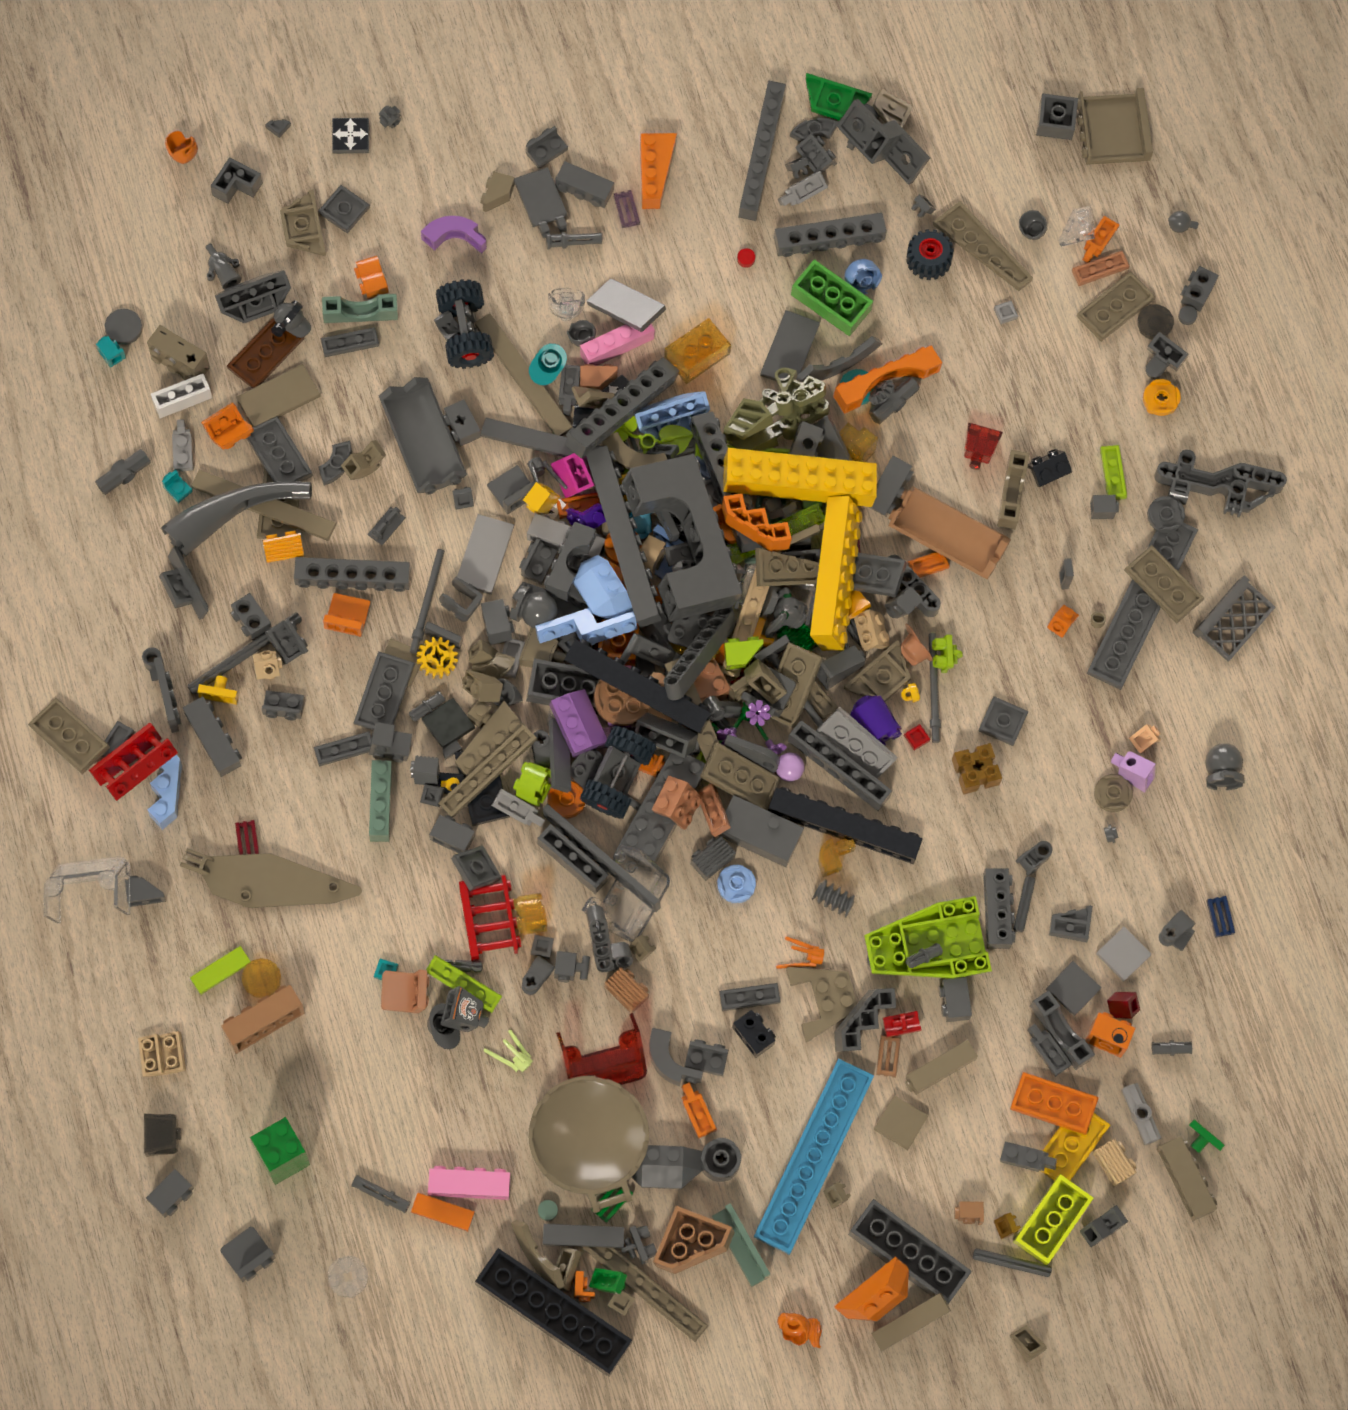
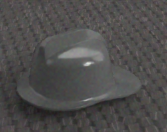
M441 1003L432 1008L427 1020V1027L437 1045L443 1049L450 1050L459 1045L460 1030L440 1025L445 1004Z

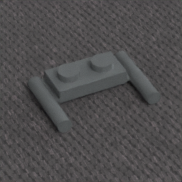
M634 633L620 659L626 664L633 653L666 669V663L680 658L682 654ZM667 669L664 672L665 676L668 674Z

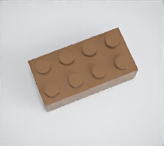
M286 985L281 986L272 996H264L255 1006H248L241 1011L240 1015L236 1017L231 1016L223 1021L224 1024L221 1025V1028L236 1054L305 1014L303 1005L291 985L287 987Z

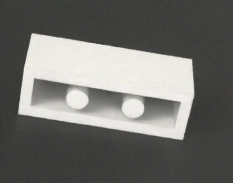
M200 374L151 393V398L159 418H163L212 398L204 374Z

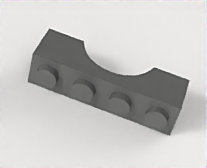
M574 522L572 528H568L565 536L567 540L565 544L562 543L558 551L560 555L558 559H554L551 566L552 573L547 575L544 581L546 593L566 601L571 594L575 576L569 572L567 564L577 555L589 554L596 538V529Z
M1048 990L1033 1000L1030 1005L1031 1009L1071 1062L1073 1068L1077 1070L1091 1061L1095 1056L1094 1052L1084 1038L1079 1037L1069 1026L1062 1014L1060 1005L1051 992Z

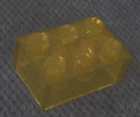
M707 318L665 347L664 358L680 370L678 375L687 385L730 355L731 344L710 318Z

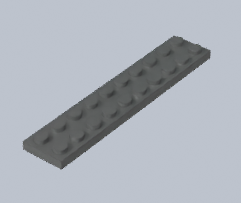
M1183 523L1177 531L1172 533L1156 531L1148 548L1152 545L1179 571L1198 529ZM1133 579L1087 672L1088 675L1119 690L1122 689L1161 608Z

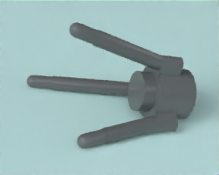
M536 457L527 463L535 482L539 483L538 477L544 475L545 469H547L564 489L568 488L550 468L547 461L542 462L541 458Z

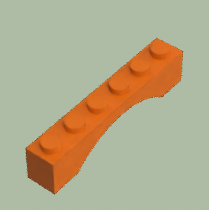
M932 345L926 348L921 347L915 353L905 354L899 360L889 361L881 368H873L865 375H858L849 382L838 384L833 397L845 414L859 408L867 394L879 383L881 384L885 380L898 377L924 379L940 372L943 362Z

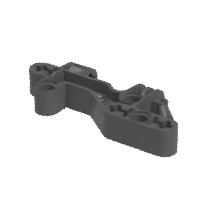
M1187 449L1180 453L1176 464L1162 462L1158 465L1154 474V478L1158 483L1170 486L1168 496L1174 498L1177 502L1179 501L1181 504L1186 505L1190 491L1208 496L1218 493L1225 496L1223 514L1230 512L1232 516L1237 514L1238 518H1240L1242 512L1249 513L1252 509L1264 503L1267 498L1274 497L1275 494L1280 493L1287 482V477L1282 472L1246 463H1238L1215 473L1194 469L1195 453ZM1182 459H1188L1190 463H1185ZM1255 476L1261 477L1262 481L1257 480ZM1247 488L1268 492L1265 496L1261 495L1251 502L1245 501ZM1233 489H1239L1241 493H1236Z

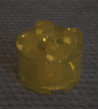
M542 893L518 896L514 899V907L517 910V915H519L516 918L520 934L528 935L547 932L545 906L541 902L543 900Z

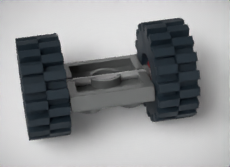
M461 279L458 282L455 280L452 283H445V286H440V289L436 290L439 313L443 314L449 310L453 317L458 316L461 332L460 336L455 335V338H450L445 344L448 364L451 367L455 366V368L462 367V369H466V367H479L482 363H488L487 361H491L494 357L491 337L487 333L481 334L474 326L476 322L474 312H477L478 309L484 306L481 284L475 280L467 279V281H464V279Z
M614 726L605 743L608 750L594 780L587 781L580 800L601 813L603 812L614 818L624 819L632 801L628 798L627 793L640 765H649L657 747L652 741L642 737L640 734L634 733V731Z

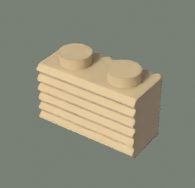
M1115 1138L1093 1152V1156L1113 1187H1116L1137 1173L1135 1170L1137 1168L1136 1164L1131 1158H1127L1124 1153L1126 1151L1124 1145L1120 1141L1117 1142Z

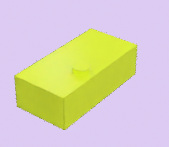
M1060 1174L1015 1237L1013 1243L1044 1265H1048L1093 1200V1197Z

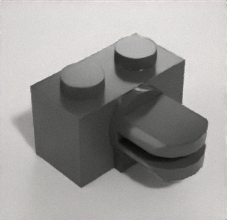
M1158 332L1147 348L1154 355L1146 365V374L1153 379L1159 378L1168 366L1177 372L1189 354Z

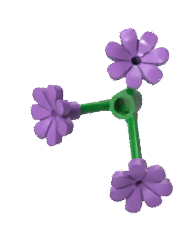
M761 700L756 701L755 705L750 703L748 706L744 702L742 713L734 726L730 727V729H719L716 732L717 739L722 740L721 744L724 745L728 734L737 737L735 735L736 729L742 720H745L757 727L766 741L765 745L768 749L779 755L787 748L782 743L774 744L761 726L765 724L764 719H770V714L766 713L770 710V706H762L763 702Z

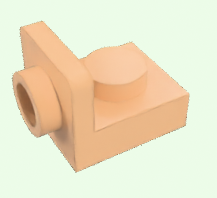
M1146 724L1133 734L1129 740L1139 753L1142 754L1153 744L1161 741L1159 737L1161 733L1154 725L1151 727V725Z

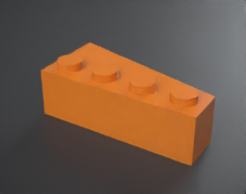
M641 133L642 209H660L676 146L677 133Z

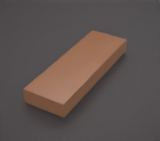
M1123 251L1074 267L1072 268V273L1078 286L1127 270L1130 266Z
M711 783L697 791L701 795L700 805L711 834L716 837L730 829L731 826L716 786Z

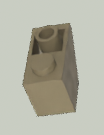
M493 171L492 177L487 179V192L483 193L480 203L483 204V211L488 212L510 201L515 186V177Z
M466 670L462 680L463 689L478 701H500L503 684L499 680L479 672Z

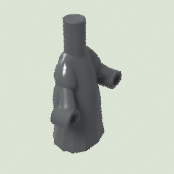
M211 243L206 245L205 248L210 254L207 280L213 281L215 279L213 274L215 270L224 290L239 284L242 277L233 269L240 266L239 260L231 259L225 253L217 252Z

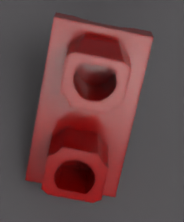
M918 1011L882 1018L886 1038L922 1030Z

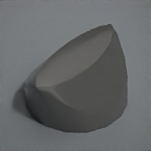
M503 678L498 679L503 684L500 701L494 702L495 705L500 706L505 701L508 706H512L523 701L520 692L510 681Z

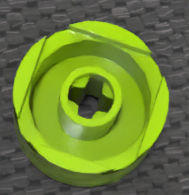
M524 762L521 768V777L516 779L513 789L516 790L515 796L525 802L540 806V803L543 804L551 787V784L548 782L549 778H551V770L531 762Z

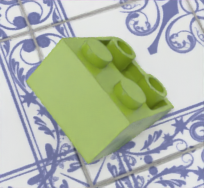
M748 637L747 641H740L739 638L728 639V642L724 644L726 670L746 668L754 655L762 649L763 639L759 640V637Z

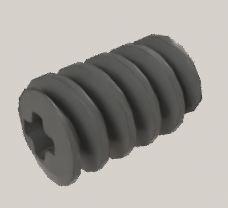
M824 880L818 886L812 900L818 897V904L824 900V907L832 904L831 911L839 908L838 914L841 915L845 911V918H847L855 903V895L853 894L848 898V891L840 894L841 887L834 890V884L832 883L827 887V880Z

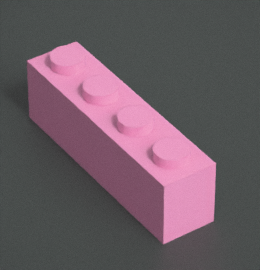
M625 324L580 345V355L585 364L600 365L653 340L655 329L650 324L643 332H640Z
M434 1166V1169H429L428 1196L509 1200L510 1172H506L505 1169H494V1172L486 1171L485 1168H474V1171L466 1170L465 1167H454V1170H449L445 1166Z

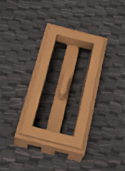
M880 1036L876 1075L896 1078L901 1038ZM884 1040H887L885 1069L881 1070ZM892 1041H894L896 1044L893 1069L889 1071Z

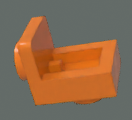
M1063 605L1054 615L1047 628L1063 638L1068 629L1077 620L1079 614Z

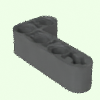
M895 554L888 556L889 558L903 560L901 557ZM906 565L903 577H908L911 581L905 582L902 580L900 589L913 587L915 591L920 590L923 595H920L923 601L917 608L927 617L936 616L941 605L940 599Z
M599 905L590 906L586 910V916L597 970L609 972L618 970L620 967L627 968L632 965L633 957L629 944L626 942L610 944L603 908Z

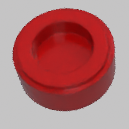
M748 248L741 249L737 255L738 264L744 268L751 267L755 263L756 258L754 251Z

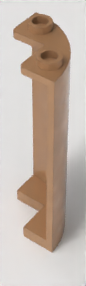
M914 486L909 490L906 489L901 496L903 500L901 506L897 510L893 509L888 518L891 520L888 526L988 580L1011 539Z

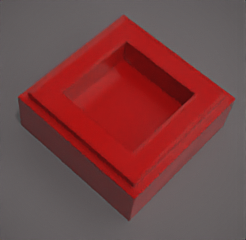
M920 724L903 735L914 751L931 740Z

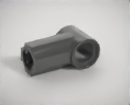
M710 696L702 703L710 708L709 712L712 713L710 720L713 722L723 717L738 718L741 714L739 702L719 701L717 696Z

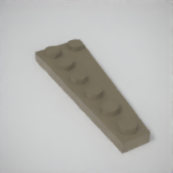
M961 201L933 221L934 227L943 232L1016 290L1020 291L1033 280L1028 271Z

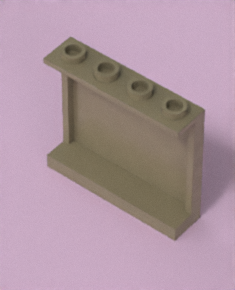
M1137 88L1135 94L1083 97V91L1079 93L1077 123L1078 126H1081L1079 137L1080 142H1083L1082 158H1085L1086 165L1151 160L1153 148L1144 88Z

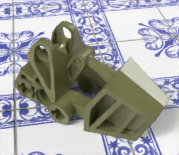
M790 368L778 369L775 372V379L779 391L764 389L762 391L763 397L759 401L743 398L724 427L727 444L736 449L762 451L779 446L777 438L781 435L787 440H793L798 423L804 421L812 424L829 414V402L823 398L827 392L825 383L809 375L801 383L796 380V370ZM781 373L788 374L784 379L778 377ZM776 414H778L779 416H784L780 420L773 423L772 417ZM803 414H809V415H810V416H809L808 418H806V419L801 418V415H803Z

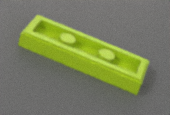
M1119 445L1101 446L1100 454L1107 495H1115L1116 500L1127 499Z
M239 946L191 976L190 979L200 995L250 965L251 961L242 947Z

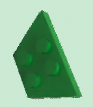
M806 73L805 80L811 112L840 121L854 100L859 99L865 105L872 98L873 93Z

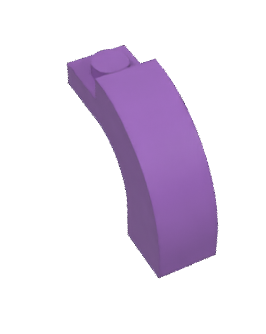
M441 217L430 222L421 230V240L434 251L444 241L451 238H460L467 241L481 254L487 249L486 238L481 233H478V224L465 217Z

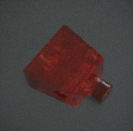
M968 423L964 457L971 459L970 468L979 470L981 463H990L1003 432Z

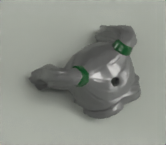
M782 587L777 592L779 598L774 609V620L766 628L764 634L766 638H773L783 625L788 626V629H796L805 622L807 606L802 601L792 597L791 591L787 587Z

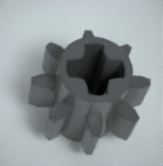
M385 106L379 112L380 123L385 128L387 126L391 128L396 127L401 121V115L399 114L401 111L396 106Z

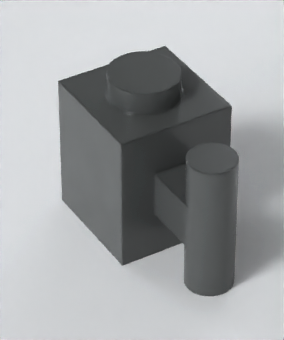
M557 951L554 978L558 979L559 982L568 983L569 980L574 981L575 972H580V980L587 981L590 957L582 956V963L576 962L577 953Z

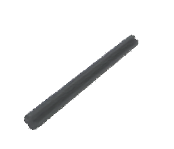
M297 612L286 618L293 621L295 625L302 622V618ZM266 633L189 683L188 689L192 694L197 693L199 684L207 686L216 679V676H222L271 643Z

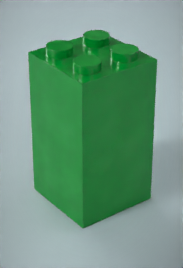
M286 1117L250 1137L255 1151L275 1185L310 1166L306 1151Z

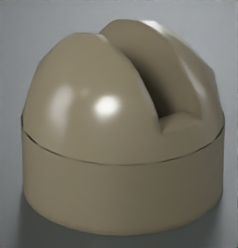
M1094 612L1090 619L1091 625L1094 628L1103 627L1106 622L1105 614Z

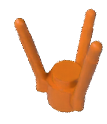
M785 937V940L802 946L792 945L791 949L807 953L806 960L810 962L777 965V969L788 967L816 968L817 964L822 965L824 949Z

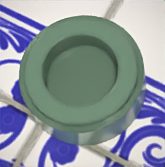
M551 1200L542 1201L538 1206L539 1217L544 1221H551L556 1218L558 1214L556 1203Z

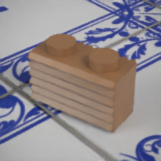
M620 967L604 983V987L632 1014L649 998L647 993L649 990L643 983L638 984L634 980L635 976L629 969L624 970Z

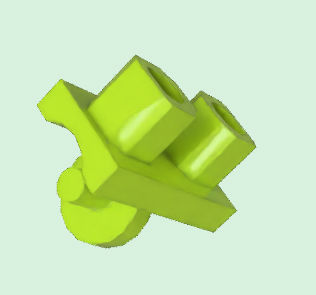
M947 634L943 638H935L931 642L932 649L940 651V655L933 657L932 664L933 667L941 669V673H947L948 669L953 668L954 664H958V659L963 657V652L957 650V645H953L952 635Z

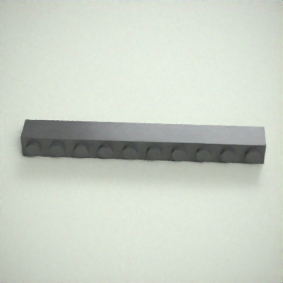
M607 445L592 450L586 457L636 621L640 628L662 621L660 614L663 613L660 602H656L655 597L658 596L655 585H651L650 579H653L649 568L646 569L645 562H648L646 554L640 550L642 541L639 534L636 535L634 530L637 528L634 517L631 518L629 514L631 508L629 502L625 500L624 495L626 493L619 481L622 478L618 467L615 468L614 462L617 461L614 451H610Z

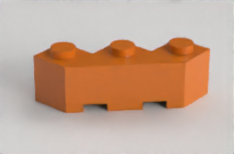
M743 494L723 497L721 507L727 525L768 551L789 549L792 538L788 522L769 524L765 508L746 510Z

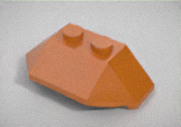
M895 1256L834 1306L835 1309L847 1319L880 1320L908 1297V1266Z

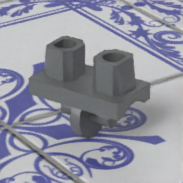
M632 1226L629 1232L634 1244L631 1243L630 1238L624 1240L626 1247L621 1250L623 1254L629 1252L631 1259L637 1257L634 1251L637 1250L643 1265L648 1263V1259L656 1255L657 1250L654 1243L645 1247L642 1244L641 1240L650 1237L647 1226L638 1228Z

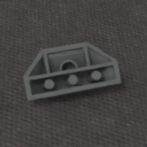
M281 270L231 286L216 294L215 298L222 314L245 324L274 313L278 306L284 302L291 286L285 270Z
M648 1145L646 1156L641 1166L631 1178L641 1188L682 1189L702 1172L700 1164L702 1151L684 1146Z

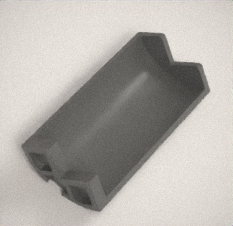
M414 377L403 387L389 386L379 395V399L417 493L430 495L449 485L461 483V479L467 473L446 421L443 418L429 379Z

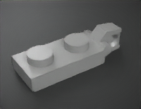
M821 171L815 172L785 190L786 195L778 199L780 206H785L789 203L791 206L800 204L828 188Z
M180 419L177 420V430H173L172 434L173 468L177 471H193L192 436L190 429H186L185 420Z
M500 789L491 805L525 825L530 826L533 822L538 826H542L545 821L536 815L538 810L503 789Z

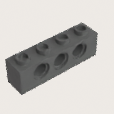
M804 421L800 422L788 454L817 457L818 444L821 445L824 439L823 429ZM804 439L810 440V449L804 448Z

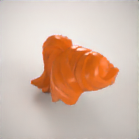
M782 1313L778 1317L777 1323L782 1330L785 1340L800 1346L809 1339L813 1347L820 1349L819 1341L822 1328L816 1318L807 1319L803 1315L796 1313Z

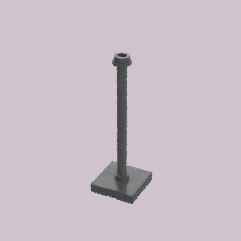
M784 635L754 655L750 665L759 659L763 664L768 661L769 663L772 662L778 670L781 662L778 659V654L783 652L788 642H790L787 636ZM807 699L804 708L819 728L824 722Z

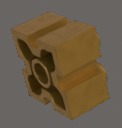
M991 743L977 746L973 753H970L969 749L954 752L952 762L956 774L961 772L959 784L963 795L978 791L980 785H984L985 789L1000 785L1002 775L998 764L993 765L995 754Z

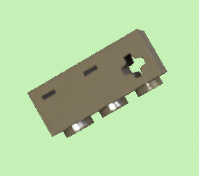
M162 325L158 326L147 341L151 359L157 364L165 365L170 372L180 374L184 380L200 374L205 375L210 368L205 351Z

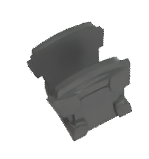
M456 576L452 580V585L456 590L471 598L473 602L467 609H464L454 599L444 593L440 595L439 602L449 612H454L457 619L466 622L480 605L483 595L475 586L466 583Z

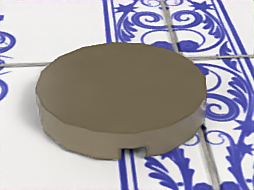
M1109 774L1102 777L1096 784L1094 797L1096 803L1102 809L1108 812H1119L1128 807L1133 797V790L1128 780L1126 781L1121 775Z

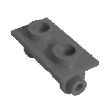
M390 507L367 535L383 546L406 517L400 514L401 510L399 508Z

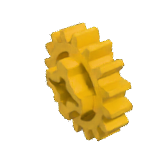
M432 637L431 642L425 640V646L420 645L419 650L421 652L416 654L419 657L416 663L422 664L419 670L425 669V676L430 673L432 674V679L436 675H439V678L442 679L444 673L449 676V670L454 671L455 666L453 664L458 662L455 659L458 652H453L455 646H449V640L445 643L442 642V637L438 641L434 637ZM431 648V653L425 656L426 651ZM435 653H436L437 657L440 658V661H439V662L437 661L436 658H434ZM448 660H450L449 664L445 668H443V663L448 662Z

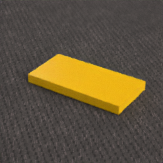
M1094 1113L1087 1135L1059 1127L1042 1150L1049 1154L1048 1157L1057 1159L1056 1169L1045 1168L1041 1172L1053 1181L1060 1174L1071 1181L1108 1130L1110 1124Z

